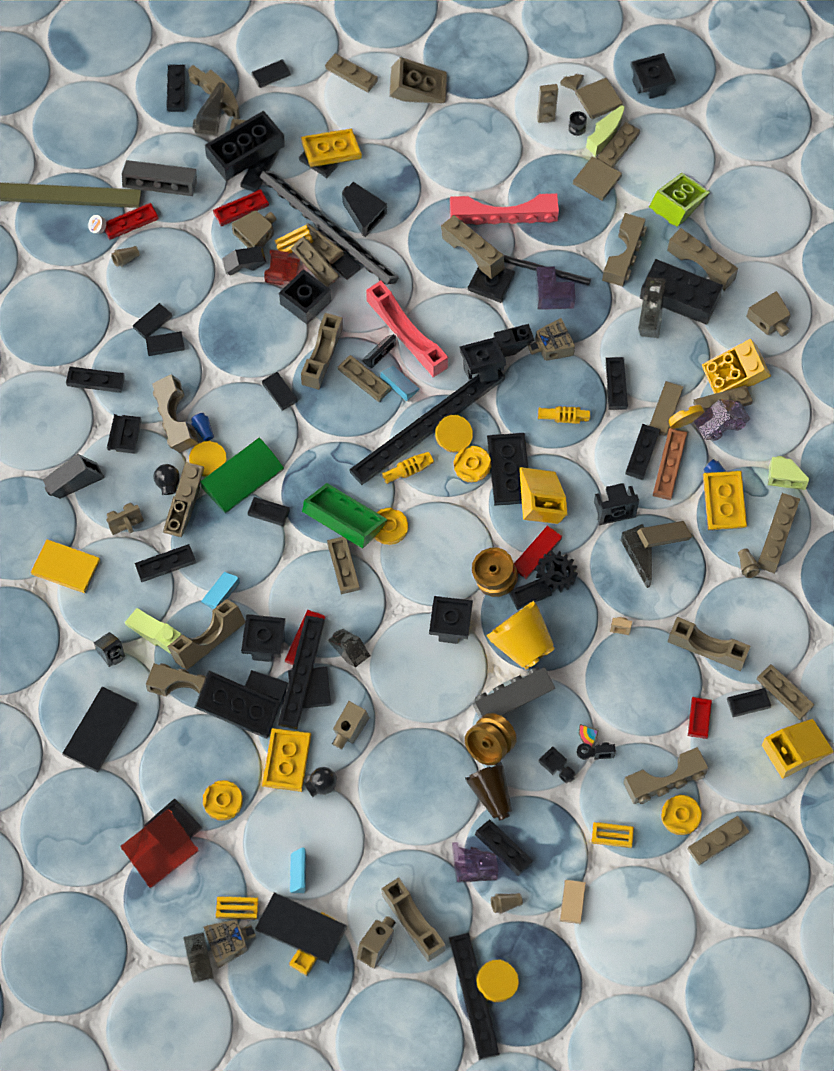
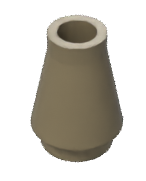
M136 246L118 249L111 254L112 261L116 267H123L134 258L140 256Z
M749 549L740 550L738 555L742 574L746 578L757 576L760 573V565L751 555Z
M520 893L495 894V896L491 897V907L494 913L502 914L523 904Z

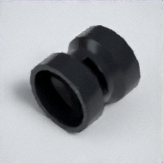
M575 111L570 115L568 130L574 136H580L585 132L587 117L583 112Z

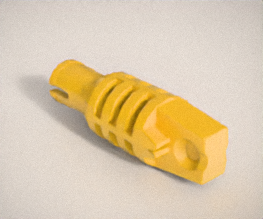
M557 406L555 409L539 407L538 419L554 420L556 423L580 424V421L590 420V411L580 410V407Z
M429 452L418 454L399 462L396 465L397 467L383 472L382 476L385 479V483L388 484L400 477L407 478L433 464L434 461Z

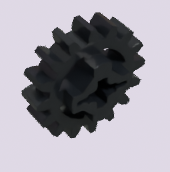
M551 551L549 556L545 553L543 558L539 559L535 569L537 571L536 578H541L539 584H546V590L551 587L552 592L558 589L561 593L564 588L569 590L570 586L575 583V578L578 575L575 572L577 565H572L574 559H567L568 554L563 557L561 556V551L557 555Z

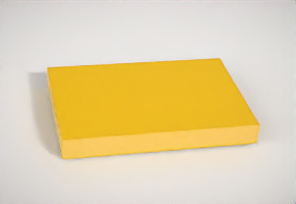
M352 128L301 137L310 167L356 160L362 157Z
M742 471L704 473L703 482L708 530L746 528Z
M47 539L31 570V574L85 593L100 562V558Z
M272 728L262 787L302 792L311 733Z

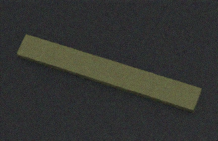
M0 183V201L139 208L141 190Z

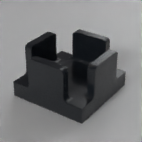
M664 53L631 61V68L633 70L632 81L638 94L649 91L648 96L652 99L665 95L667 87L675 85L676 79Z
M495 337L459 346L463 358L464 371L468 379H472L473 374L479 373L480 383H486L498 379V368L500 371H504L506 359Z
M624 483L607 486L605 490L608 501L604 502L601 501L599 493L595 494L594 504L598 513L597 520L599 526L636 517L639 498L635 494L633 486H628L627 491Z
M434 596L429 635L439 636V642L458 644L459 638L468 639L473 600Z
M246 614L241 653L251 654L252 660L272 662V657H281L285 641L286 619Z

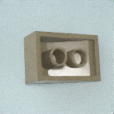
M400 57L391 67L389 97L404 102L445 103L447 72Z

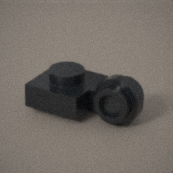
M608 742L599 743L595 748L583 743L577 747L576 753L582 760H587L590 757H594V760L610 759L615 757L616 749L615 744Z
M553 746L539 758V763L552 775L559 770V777L563 782L568 783L574 780L576 774L569 766L564 767L567 759Z

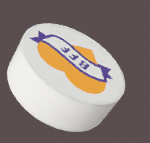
M99 215L92 216L88 224L89 230L93 233L101 234L106 228L105 218Z

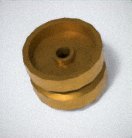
M498 547L487 548L476 555L472 562V574L479 589L484 594L491 597H501L514 589L518 581V572L511 555L505 550Z
M495 713L482 716L465 735V745L468 752L474 759L485 765L499 763L514 748L517 742L513 726L504 717Z

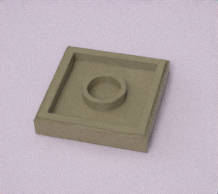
M607 78L575 91L591 119L616 110L623 105Z
M592 156L575 177L573 184L603 201L622 177V173Z

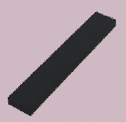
M305 616L278 726L298 730L325 619Z
M465 933L449 937L478 1059L483 1060L499 1056L500 1053L486 998L477 987L479 970L470 935Z

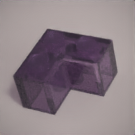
M555 266L537 267L535 279L538 310L574 309V282H556Z
M719 399L694 421V424L704 440L716 441L728 429L737 431L743 429L746 426L745 423L750 420V417L740 401Z

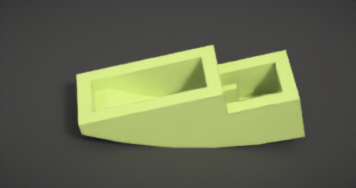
M623 105L597 122L595 132L587 137L586 148L595 157L602 152L617 133L623 119Z

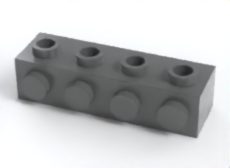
M126 160L121 174L122 188L193 196L197 184V174L194 168Z
M537 666L527 671L528 676L522 678L519 675L510 680L511 684L507 686L501 684L493 688V693L487 695L485 692L475 697L476 701L472 705L479 719L489 713L502 716L554 690L555 686L546 668L539 669Z

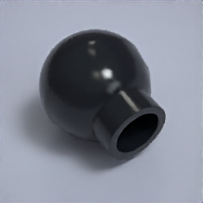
M171 464L160 465L154 471L153 479L155 484L161 488L162 495L176 493V486L180 477L179 471Z
M319 767L311 773L310 780L304 783L312 797L317 794L326 795L335 789L337 776L332 769Z

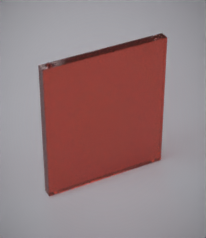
M169 809L120 846L149 888L155 886L199 851L198 847L195 846Z

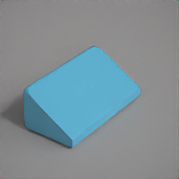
M394 366L380 373V378L391 386L405 401H408L420 390Z
M224 572L201 602L211 609H215L228 599L240 584L239 578Z
M300 848L291 853L290 893L306 892L307 854L305 848Z

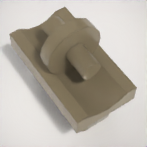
M130 502L124 505V511L118 514L116 511L107 513L106 521L112 535L126 529L129 533L134 532L132 526L144 521L138 505L134 506Z

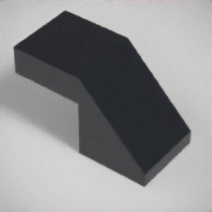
M261 246L236 249L222 258L225 273L230 276L243 267L254 271L266 263L263 247Z

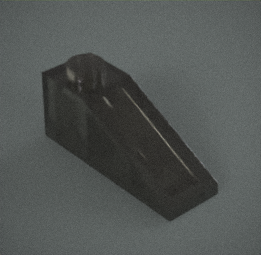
M223 82L217 84L198 112L196 119L193 120L192 129L195 130L194 133L197 135L218 137L225 84Z
M647 277L638 326L641 337L659 338L665 279Z
M641 524L622 532L620 541L643 583L648 588L652 581V547L645 548L637 533L640 528H645Z

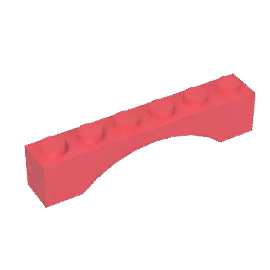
M557 193L539 194L526 203L510 207L485 205L473 200L469 196L450 197V218L455 215L465 224L551 223L558 221Z
M382 281L366 290L367 302L432 377L448 368V356L436 343L426 338L412 324L397 303L392 292Z

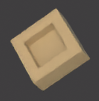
M613 617L610 632L629 635L632 621L624 617Z

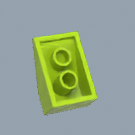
M681 172L657 190L649 208L668 220L670 224L678 227L688 219L710 192Z

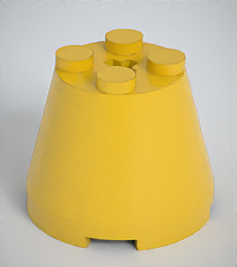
M534 601L527 604L523 609L513 614L486 635L491 643L520 667H524L525 670L538 663L542 657L555 649L539 607Z

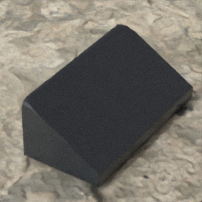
M392 334L385 337L362 359V362L368 367L373 368L396 346V335Z

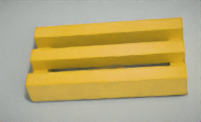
M305 225L274 240L277 244L276 247L279 250V255L284 257L292 253L291 247L302 236L308 237V241L313 243L309 227Z
M593 822L591 843L632 848L634 827ZM597 829L629 832V835L611 832H600L597 831ZM596 836H599V837H608V838H616V839H625V840H628V841L612 840V839H604V838H596Z
M217 897L216 919L257 920L258 898ZM221 903H244V904H254V906H250V905H221ZM221 910L253 911V914L221 913Z

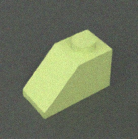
M782 456L772 457L769 465L768 485L806 490L809 478L791 459H786Z

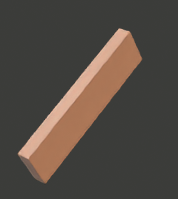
M669 428L653 496L671 500L687 432Z

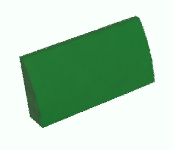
M259 437L201 480V488L226 514L283 471L284 467Z
M328 483L303 502V513L362 549L372 541L387 522V519Z

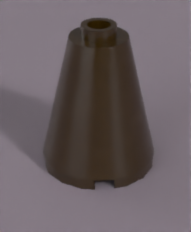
M502 762L496 763L493 767L488 766L465 778L467 784L493 819L498 818L501 821L510 816L509 812L512 811Z

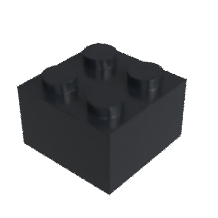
M303 269L279 292L280 304L305 324H308L331 302V289Z

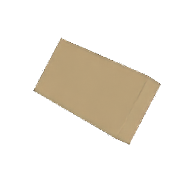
M565 880L560 921L581 923L586 882Z

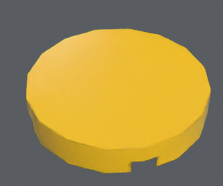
M694 405L685 412L681 410L674 414L668 422L671 429L680 428L698 420L705 413L701 405Z
M450 415L439 422L435 430V437L437 443L446 451L457 453L470 445L473 438V430L465 418L459 415Z
M204 441L195 445L189 454V463L204 467L202 477H207L227 462L226 452L223 447L212 441Z
M470 446V448L460 450L453 461L457 476L463 481L470 483L484 479L491 469V459L487 451L478 446Z
M384 508L376 512L386 518L387 522L374 538L378 542L387 545L396 544L403 540L408 531L407 517L401 511L394 510L393 508Z
M219 780L206 788L203 794V806L211 818L218 821H227L234 818L240 812L243 806V796L237 785L227 780Z
M676 795L669 798L662 807L661 819L663 825L668 831L676 835L691 834L698 828L701 822V809L697 802L687 795Z
M491 960L485 963L479 970L477 987L486 999L493 1002H504L517 991L519 984L518 975L509 963L502 960Z

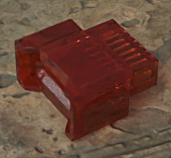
M270 249L271 263L269 269L265 270L264 273L265 283L283 285L284 281L290 282L298 274L300 259L289 257L288 252Z

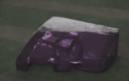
M452 842L457 882L497 880L499 869L494 853L482 852L474 847L468 850L458 847L459 843Z

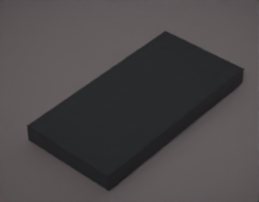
M525 433L487 435L488 453L491 459L490 471L494 506L522 504L520 467L529 468Z
M208 671L194 708L267 739L281 701L212 671Z
M102 686L64 749L63 756L98 773L137 707V703Z
M275 892L255 927L256 931L329 964L347 929L345 924Z

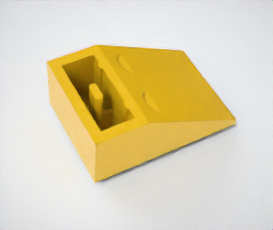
M751 339L702 364L714 394L745 385L747 387L753 386L771 377L758 346Z
M520 467L523 520L559 524L567 516V502L556 472Z
M814 719L783 728L765 737L762 743L763 749L782 779L834 753Z

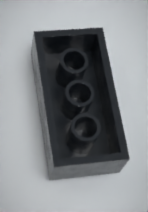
M263 110L205 144L206 157L225 181H228L285 147L284 134Z
M655 259L641 287L640 299L707 325L721 296L723 285Z

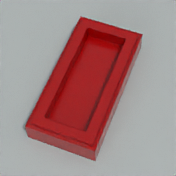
M692 697L687 736L708 738L712 700Z

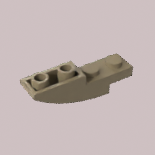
M192 65L188 69L190 81L194 85L203 88L207 94H210L211 103L216 108L225 111L229 117L240 119L236 98L224 80L211 69L204 73Z
M185 462L176 495L173 496L163 533L182 538L200 491L199 485L204 472L203 466Z

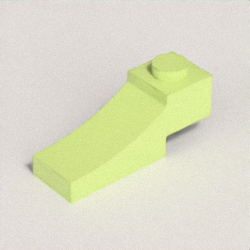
M138 608L125 621L126 626L153 645H158L169 654L171 653L167 646L182 635L167 623L164 624Z

